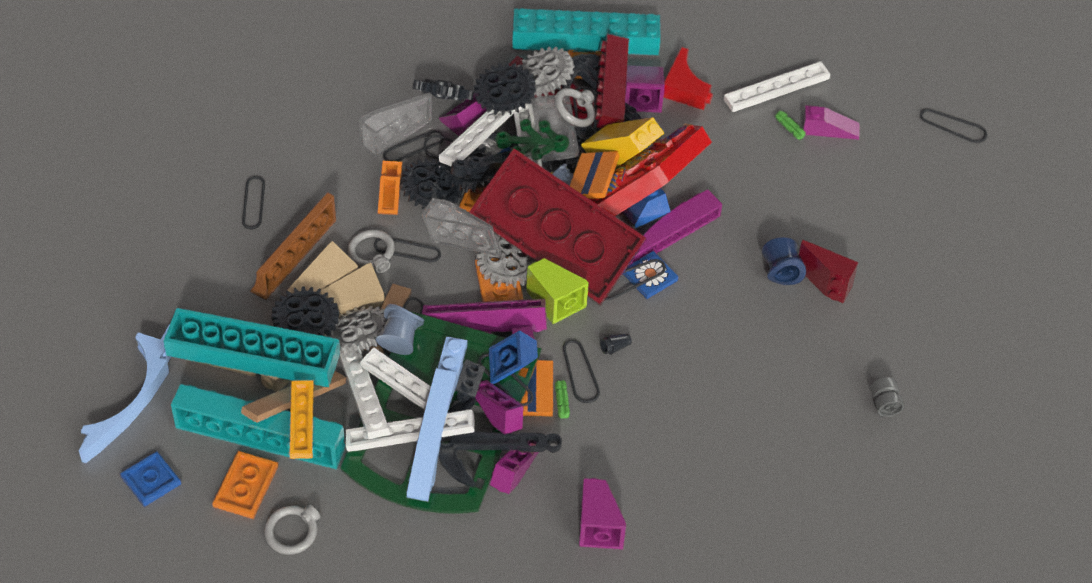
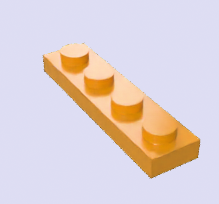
M313 380L292 381L290 459L313 458Z

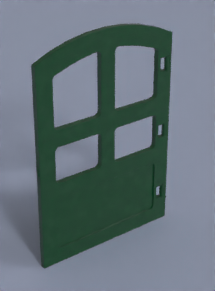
M412 312L424 319L423 325L415 330L413 352L409 355L391 352L389 358L431 386L435 370L438 369L446 336L467 340L463 365L466 359L478 364L479 358L484 354H488L490 347L506 338ZM537 347L538 358L523 367L528 369L525 378L519 376L521 369L514 372L527 387L542 351L539 347ZM488 356L482 359L481 364L490 373V359ZM483 372L480 382L488 380L491 383L490 378ZM511 375L499 381L519 403L522 402L526 390ZM379 379L374 389L386 422L416 419L415 417L385 408L393 388ZM454 391L448 411L452 408L453 403L458 400L457 391ZM361 420V422H360L358 428H359V427H364L362 420ZM496 427L492 430V433H502ZM367 449L347 452L341 466V471L369 492L404 507L435 513H473L480 510L491 482L495 465L499 461L503 450H467L482 455L473 478L475 483H477L478 478L485 479L482 488L470 487L466 494L430 493L428 501L407 498L414 459L404 483L401 485L380 476L362 463Z

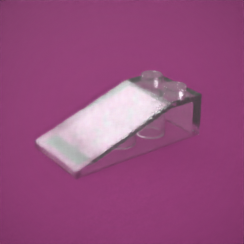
M426 93L373 110L367 115L362 116L359 119L360 146L376 158L388 148L393 147L433 120L432 94Z
M556 95L539 96L531 99L536 132L543 138H549L545 133L539 131L538 126L540 121L547 120L550 122V128L557 135H565L569 138V146L564 152H555L553 150L541 158V162L580 157L575 125L567 122L558 112L555 105ZM565 96L563 97V105L573 116L570 97Z
M432 198L422 213L431 242L501 256L502 253L492 225L454 203Z

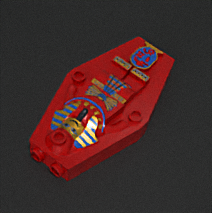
M684 124L666 138L656 139L652 143V147L641 151L617 167L613 173L605 198L590 200L613 216H616L667 184L708 147L712 141L703 126Z

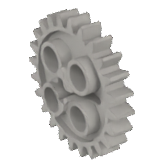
M548 47L546 51L541 48L539 53L534 51L533 56L527 55L528 60H522L523 70L528 68L529 74H533L536 84L534 96L537 95L538 98L542 94L547 97L548 92L554 94L556 88L561 90L560 85H567L565 80L571 79L570 74L574 73L573 60L567 51L564 52L563 48L558 50L555 47L551 50Z
M494 234L493 240L488 237L487 243L482 242L481 248H478L477 266H480L479 271L484 274L485 280L490 278V284L498 282V287L503 282L506 286L512 284L516 288L517 281L524 286V280L527 281V267L535 262L533 259L496 234ZM498 258L500 260L497 262H493L490 259Z
M362 306L360 310L354 308L353 312L347 310L346 315L339 314V324H336V331L331 330V336L325 335V337L339 339L340 353L343 352V355L351 352V355H354L356 351L362 354L364 349L370 351L371 346L377 347L376 337L387 322L384 317V309L380 310L379 307L373 309L372 306L365 309V306Z

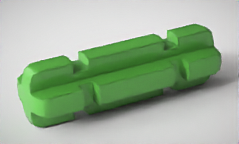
M779 111L775 115L776 120L781 122L790 133H793L796 139L801 140L806 135L805 131L788 117L784 111Z
M564 380L555 382L558 417L561 419L569 418L570 416L567 385Z

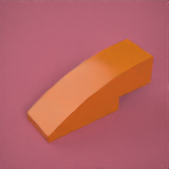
M382 161L378 214L398 215L401 192L400 181L403 169L402 162Z

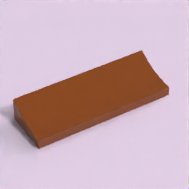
M327 193L259 268L256 272V283L250 292L267 300L336 222L335 201L332 194Z

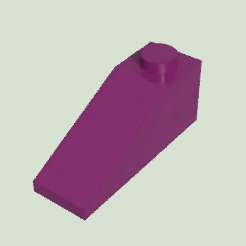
M806 105L803 117V130L806 135L859 140L858 122L825 107Z
M488 380L480 382L475 398L492 425L504 434H510L522 429L523 405Z
M510 450L496 463L490 486L500 492L510 494L518 486L539 452Z

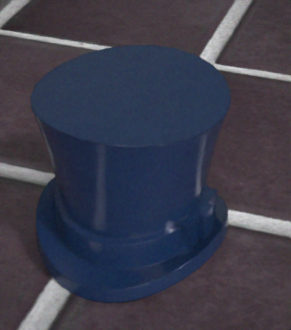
M785 237L775 238L763 246L762 255L770 267V270L767 272V277L770 281L782 285H795L804 279L806 267L803 261L798 258V244L795 240Z

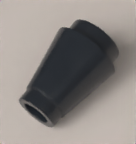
M628 333L605 335L604 338L600 339L602 352L609 355L632 344L631 336Z

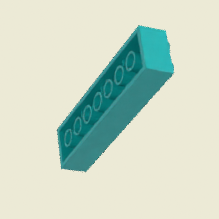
M514 9L512 49L541 50L543 48L547 50L550 47L553 50L557 47L558 50L563 48L564 51L574 50L573 52L595 53V51L600 50L601 41H605L607 34L629 39L628 54L659 55L661 40L660 15Z
M176 308L163 340L166 356L293 381L313 380L314 385L328 388L340 356L339 339Z
M180 384L171 403L177 429L290 457L291 411L284 410L256 423L241 413L243 406L254 401H245L235 396H226L212 390L206 391L192 385ZM313 416V458L296 459L337 470L345 451L343 425L334 421L320 420Z

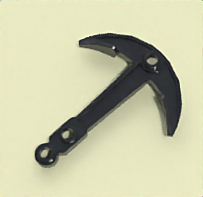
M580 54L572 57L574 73L570 74L571 79L565 80L567 85H561V88H570L574 79L580 76L597 92L600 78H598L596 70L601 67L599 65L600 56ZM625 102L624 122L643 119L637 113L635 107Z
M494 131L488 138L496 142L495 138L499 132ZM511 144V147L519 146V144ZM511 150L485 157L472 156L466 160H455L452 163L450 172L454 176L464 177L466 174L473 175L486 172V170L500 168L510 155ZM546 154L541 158L542 168L551 173V161Z
M470 397L464 403L458 402L447 413L471 410L477 403V400ZM470 432L441 438L438 458L443 468L452 478L474 488L476 483L466 471L462 460L458 459V450H519L521 452H543L548 450L551 453H555L562 447V438L556 433L546 436L544 433L522 432L519 434Z

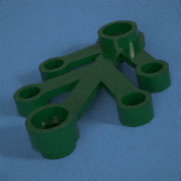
M523 119L520 121V129L530 137L510 136L507 132L501 131L497 134L495 140L497 147L500 149H507L511 144H527L523 147L515 146L512 150L516 149L523 155L530 152L533 160H540L544 155L553 150L555 152L566 151L569 146V138L565 135H557L550 128V122L542 120L538 123L539 131L549 137L543 138L532 128L529 119Z

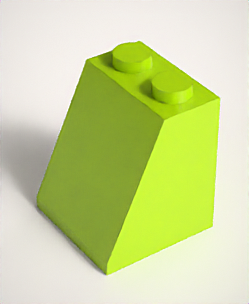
M545 258L538 262H533L527 267L526 292L532 299L546 300L547 318L552 324L587 307V280Z

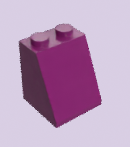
M627 65L625 102L635 107L637 112L662 113L665 88L663 67Z
M598 478L584 479L579 547L623 549L626 522L606 480Z

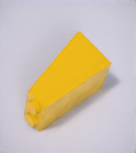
M653 117L609 124L582 143L581 146L586 153L618 151L620 157L616 165L617 168L644 150L663 135L664 132Z

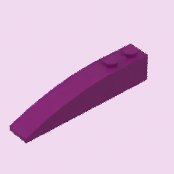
M708 189L702 193H697L690 200L680 203L679 206L663 216L643 235L646 237V242L630 264L653 251L657 254L721 216L723 204Z
M545 299L423 305L422 310L423 315L480 331L511 332V329L530 326H532L533 332L547 330Z

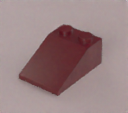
M802 240L798 258L803 261L806 267L805 276L826 297L844 303L853 287L859 262Z

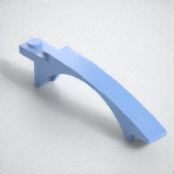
M168 328L161 339L137 333L135 337L138 342L137 348L147 362V374L144 385L132 403L120 413L102 422L83 426L81 433L86 434L79 449L83 463H87L99 454L134 421L169 373L168 362L171 359L170 356H166L163 342Z
M446 336L422 421L407 498L423 501L429 500L431 489L436 479L437 461L444 424L463 368L467 340Z

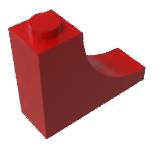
M682 47L664 82L663 98L704 110L713 98V93H711L712 85L703 82L692 73L687 63L689 49Z

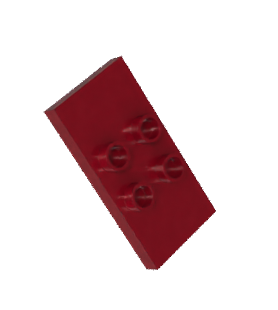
M516 149L512 150L468 213L471 218L535 262L545 258L587 280V297L600 306L646 242V237Z

